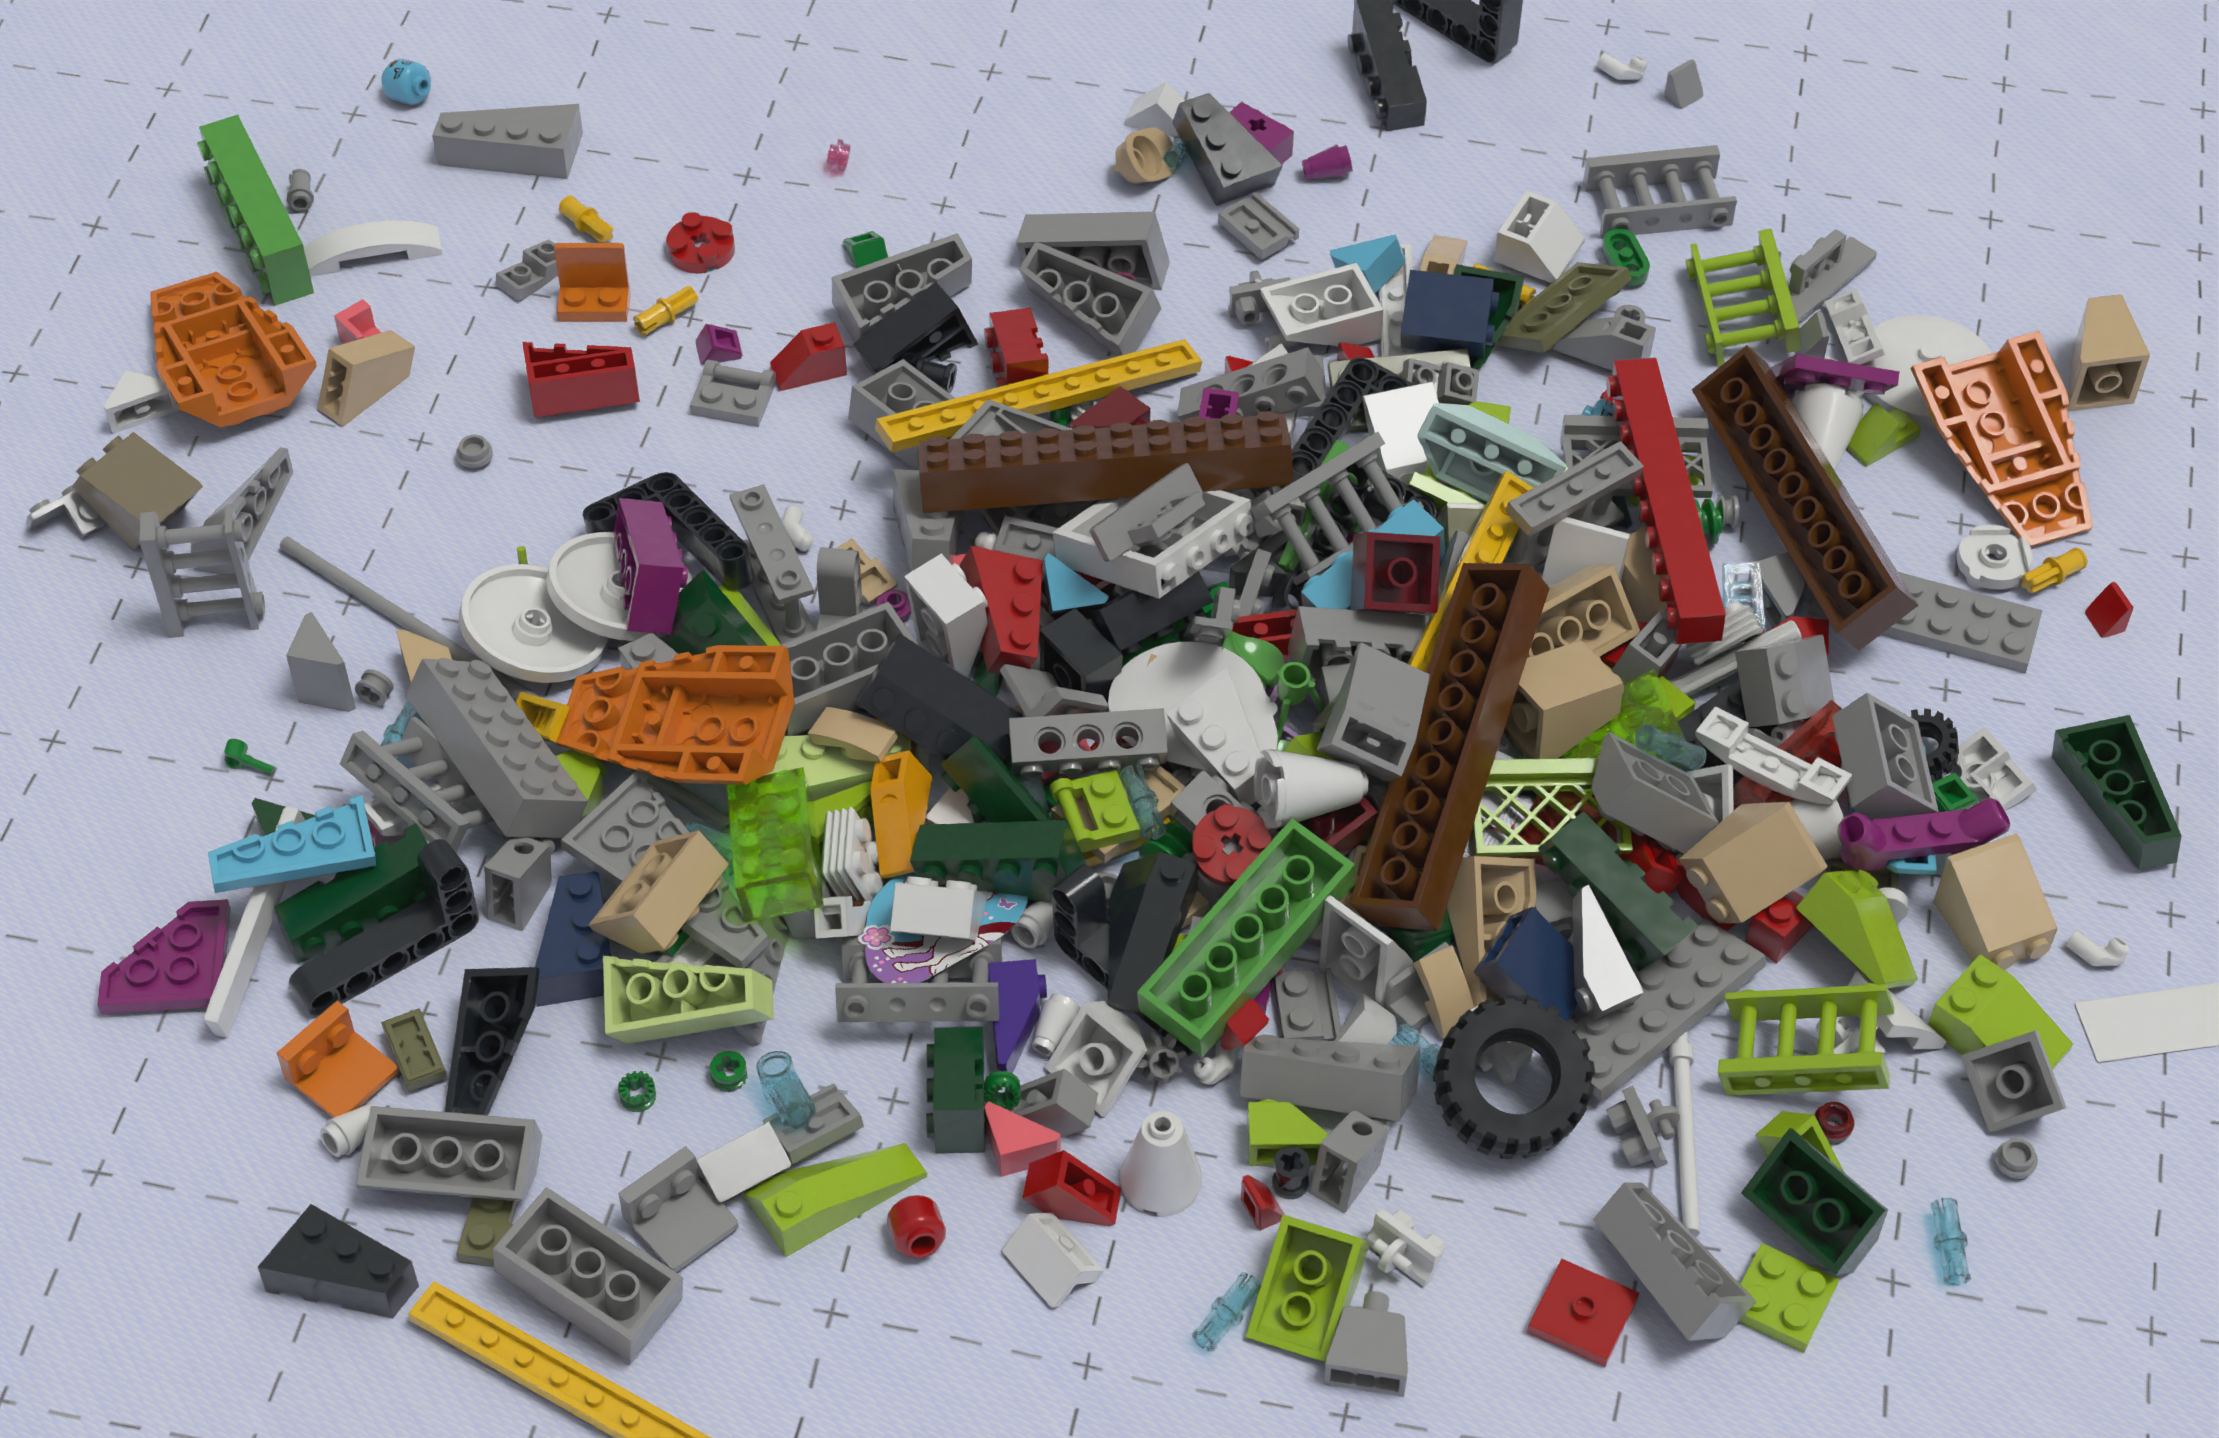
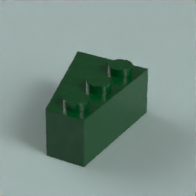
M983 1027L934 1028V1044H927V1068H934V1078H927L926 1080L927 1103H933V1113H926L927 1138H935L936 1154L985 1153Z

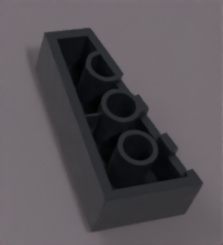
M1354 0L1352 34H1348L1347 37L1348 48L1351 54L1355 53L1359 75H1364L1368 97H1373L1377 119H1382L1386 131L1424 126L1427 99L1416 65L1412 66L1409 41H1403L1401 29L1403 22L1400 12L1393 13V3L1395 0Z

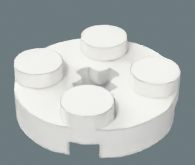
M1978 526L1970 530L1967 537L1962 538L1956 556L1957 564L1960 571L1966 576L1967 584L1975 589L2001 590L2019 588L2021 582H2023L2022 575L2030 570L2033 560L2032 549L2029 543L2022 536L2019 541L2015 536L2010 535L2011 529L2004 526ZM1992 553L1995 554L1996 558L2003 560H1992L1988 556Z

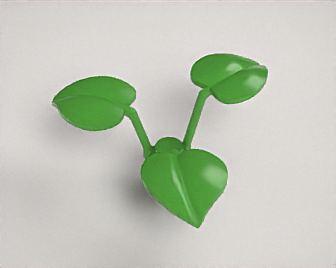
M1231 631L1224 639L1222 650L1225 648L1243 658L1257 673L1263 687L1266 685L1268 688H1274L1277 685V695L1283 701L1276 727L1278 734L1276 750L1284 751L1290 741L1280 740L1290 705L1302 702L1306 698L1307 692H1309L1318 711L1321 713L1324 710L1323 703L1315 690V682L1310 681V671L1304 664L1289 662L1284 665V657L1281 651L1273 644Z

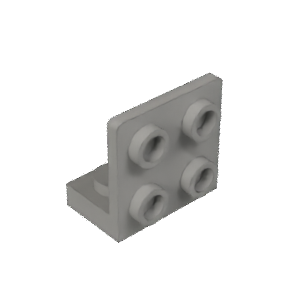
M1007 664L1000 669L1006 680L1007 690L1016 698L1023 710V717L1104 712L1109 708L1103 695L1059 687L1053 675L1049 672Z
M687 1146L618 1193L623 1219L663 1264L674 1272L682 1269L739 1227L736 1217L723 1203L716 1201L711 1190L700 1180L696 1156Z

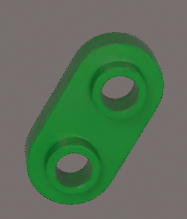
M1612 229L1604 235L1602 243V253L1610 266L1628 267L1632 280L1626 285L1637 286L1644 283L1649 275L1650 262L1636 236L1625 229Z

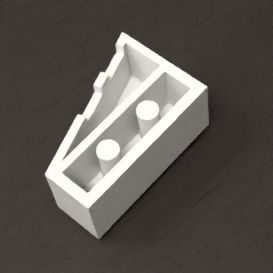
M1226 666L1167 711L1166 715L1175 735L1212 776L1217 775L1230 788L1229 794L1239 803L1244 801L1251 805L1256 801L1254 792L1255 765L1257 758H1262V755Z

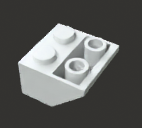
M1526 190L1497 233L1494 262L1553 283L1566 271L1584 244L1585 237L1557 201Z
M908 876L907 884L895 882L890 931L976 941L986 906L987 895L978 892L977 885H972L969 882L947 880L946 887H938V881H932L930 878Z

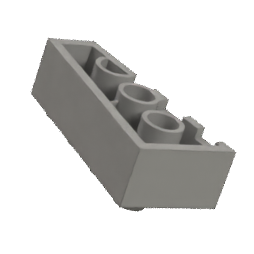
M958 233L833 276L832 304L855 343L863 334L871 331L887 319L891 313L899 310L915 298L919 292L927 289L933 283L937 282L949 297L970 285L972 280V257Z

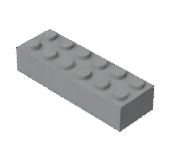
M440 658L439 660L422 659L406 693V697L506 837L563 838L578 824L588 800L577 787V783L563 768L559 759L546 745L542 736L532 726L525 713L515 703L508 690L501 684L491 667L480 660L469 662L453 661L448 658Z

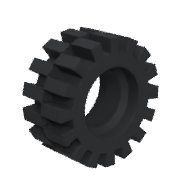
M1924 708V715H1918L1917 709L1911 710V718L1918 721L1921 737L1933 738L1939 744L1935 751L1926 754L1930 775H1934L1937 781L1942 778V770L1949 774L1952 771V764H1957L1959 754L1956 727L1953 728V721L1949 717L1944 720V714L1939 711L1933 717L1931 709Z

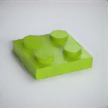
M1761 1243L1741 1282L1742 1287L1756 1302L1739 1322L1804 1353L1840 1279Z

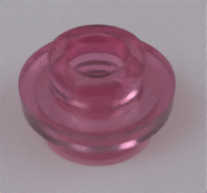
M838 139L836 145H829L826 163L832 165V172H837V169L846 170L851 145L843 143V139Z

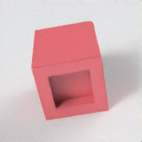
M363 299L334 315L339 340L343 344L382 333L375 326L371 306Z

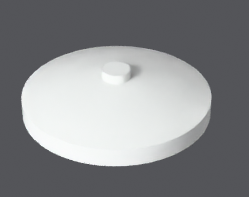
M1906 315L1886 320L1874 327L1885 355L1862 365L1900 371L1898 386L1885 391L1883 395L1864 393V395L1873 404H1879L1887 412L1896 407L1906 413L1918 425L1935 426L1910 369L1912 365L1945 357L1947 364L1952 365L1992 354V352L1978 335L1948 319L1930 315Z
M614 532L581 535L567 541L556 550L549 564L546 582L551 600L561 613L580 627L608 638L634 641L649 634L647 632L627 631L626 619L629 610H624L623 596L626 593L625 585L620 583V562L617 561ZM689 570L687 584L693 579ZM653 633V634H654L655 636H657L658 638L664 637V636H666V635H669V634Z
M511 564L490 569L476 577L469 584L459 609V626L462 635L469 647L479 658L502 673L518 679L541 683H555L574 679L590 671L599 662L604 653L608 637L580 627L568 619L555 606L547 589L546 580L549 568L529 564Z

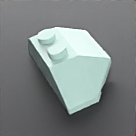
M1433 403L1417 433V438L1423 447L1425 456L1436 478L1487 502L1499 478L1506 470L1535 488L1563 473L1567 468V465L1535 436L1469 405Z

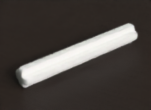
M1788 621L1669 682L1689 697L1738 672L1735 652L1801 639V632L1794 621Z

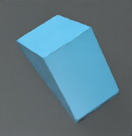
M1396 234L1330 250V256L1335 268L1357 263L1374 294L1406 262Z
M1050 553L1043 558L1042 573L1049 614L1071 611L1075 608L1079 610L1098 607L1108 600L1109 596Z

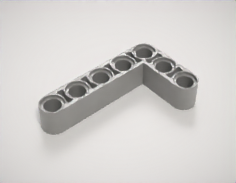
M820 548L817 559L820 616L816 630L863 612L859 551ZM810 729L795 734V736L808 735Z

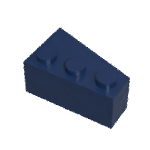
M595 871L558 878L535 967L540 969L536 995L537 1007L604 996L603 956H611L609 938L593 931L589 926V923L604 905L600 877Z

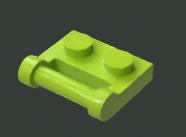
M1116 769L1075 780L1060 778L1050 785L1049 789L1055 801L1059 802L1065 820H1068L1082 853L1140 838L1139 825ZM1083 797L1095 827L1094 831L1085 829L1074 799Z

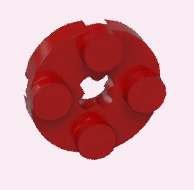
M696 212L684 214L681 221L670 229L666 238L668 255L672 258V263L677 268L689 273H707L706 268L717 265V269H720L731 261L735 253L732 225L727 221L711 216H701ZM699 242H705V243H706V244H701L699 247H696V246H695V244H696V243H699Z
M1230 804L1219 806L1200 820L1193 834L1192 853L1195 862H1197L1198 870L1205 878L1215 884L1232 886L1269 845L1271 833L1264 826L1263 820L1252 811L1242 807H1234ZM1224 839H1238L1239 847L1242 848V851L1240 853L1232 851L1229 855L1223 852L1225 845L1222 841Z

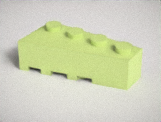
M898 733V738L885 756L908 750L912 753L911 739L902 733ZM809 735L784 736L774 770L756 779L755 800L758 826L760 825L763 813L773 804L786 806L791 813H795L807 803L872 780L875 761L850 759L843 747L815 745L812 743Z
M603 956L605 1034L625 1044L774 1020L772 980L753 969L713 965L696 966L680 962L661 963L645 959L627 960Z

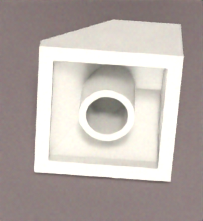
M1108 1001L1084 1002L1046 1064L1045 1069L1050 1073L1066 1069L1098 1092L1095 1111L1103 1117L1110 1111L1147 1049L1138 1025L1118 1008L1109 1006Z

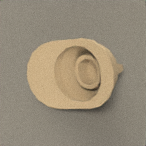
M1145 128L1131 132L1127 135L1126 140L1116 149L1115 159L1117 164L1112 167V172H1121L1122 176L1132 184L1155 182L1168 178L1175 173L1178 165L1175 146L1170 138L1157 128Z

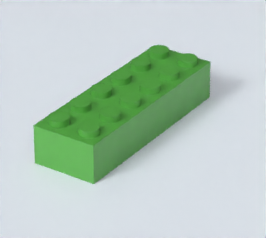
M235 115L199 126L202 141L197 142L203 161H208L207 166L203 167L207 181L210 186L216 185L214 192L219 206L227 207V209H224L230 228L237 227L235 231L237 242L241 250H248L245 253L252 273L256 271L259 273L256 275L262 294L269 293L275 306L313 294L314 290L303 243L239 116Z
M1292 818L1137 991L1139 1010L1203 1058L1223 1035L1228 1019L1249 999H1254L1323 921L1325 900L1331 895L1340 901L1355 884V864Z

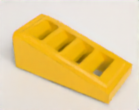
M520 692L516 701L518 707L525 713L527 719L542 736L543 740L556 742L570 707L562 703Z

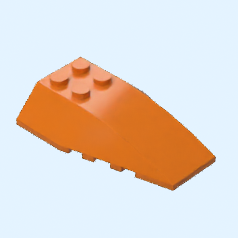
M218 272L150 292L158 375L178 408L186 413L220 428L238 425L245 420L260 415L273 414L279 409L291 405L317 367L316 360L293 326L287 322H279L277 315L271 310H262L257 300L251 296L244 297L239 287Z
M2039 331L2007 339L1998 352L1952 365L1947 364L1945 357L1912 365L1910 369L1938 432L2019 540L2022 536L2029 543L2030 547H2035L2087 532L2093 528L2085 484L2081 483L2079 468L2081 467L2079 454L2075 453L2073 420H2069L2068 394Z
M717 645L706 648V653L692 656L690 652L674 655V660L656 663L653 659L640 662L639 667L625 670L621 666L577 676L567 703L570 709L555 744L676 783L747 785L774 770L794 707L789 650L786 646Z

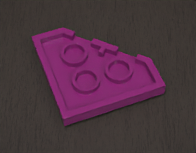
M1795 354L1771 367L1787 394H1793L1795 390H1805V386L1809 384L1826 383L1843 387L1846 391H1863L1868 394L1883 395L1885 391L1898 386L1900 371Z
M228 899L187 902L176 911L177 917L162 929L157 926L132 946L134 951L118 964L112 962L101 971L97 1004L100 1013L207 1008L227 958L231 911Z

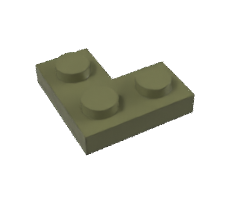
M473 1198L456 1253L458 1262L494 1267L493 1248L514 1225L512 1222L519 1201Z

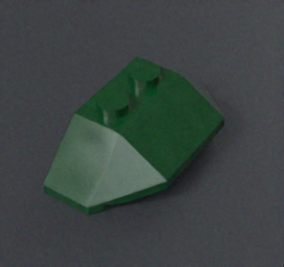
M701 570L679 592L672 634H670L668 645L678 654L690 652L692 656L706 653V648L717 645L768 646L705 570Z

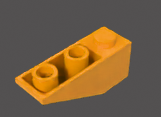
M909 750L887 755L881 762H875L870 792L879 872L883 879L915 872L910 859L919 827L925 823L932 775Z

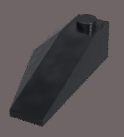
M1158 852L1123 863L1110 894L1109 1006L1146 1017L1139 1010L1137 991L1170 956L1198 890L1197 862Z
M517 967L464 970L445 1112L488 1116L535 1009L539 968Z

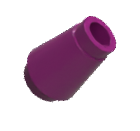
M1336 144L1308 157V159L1301 160L1306 180L1312 178L1345 177V173L1353 171L1350 154L1346 145L1339 147Z

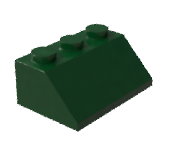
M978 733L941 764L945 770L941 774L943 780L955 793L960 789L964 791L971 799L966 804L967 807L981 822L986 818L990 822L1053 820Z
M1793 1128L1787 1130L1741 1192L1742 1195L1834 1275L1852 1273L1856 1270L1878 1241L1888 1212L1886 1207Z

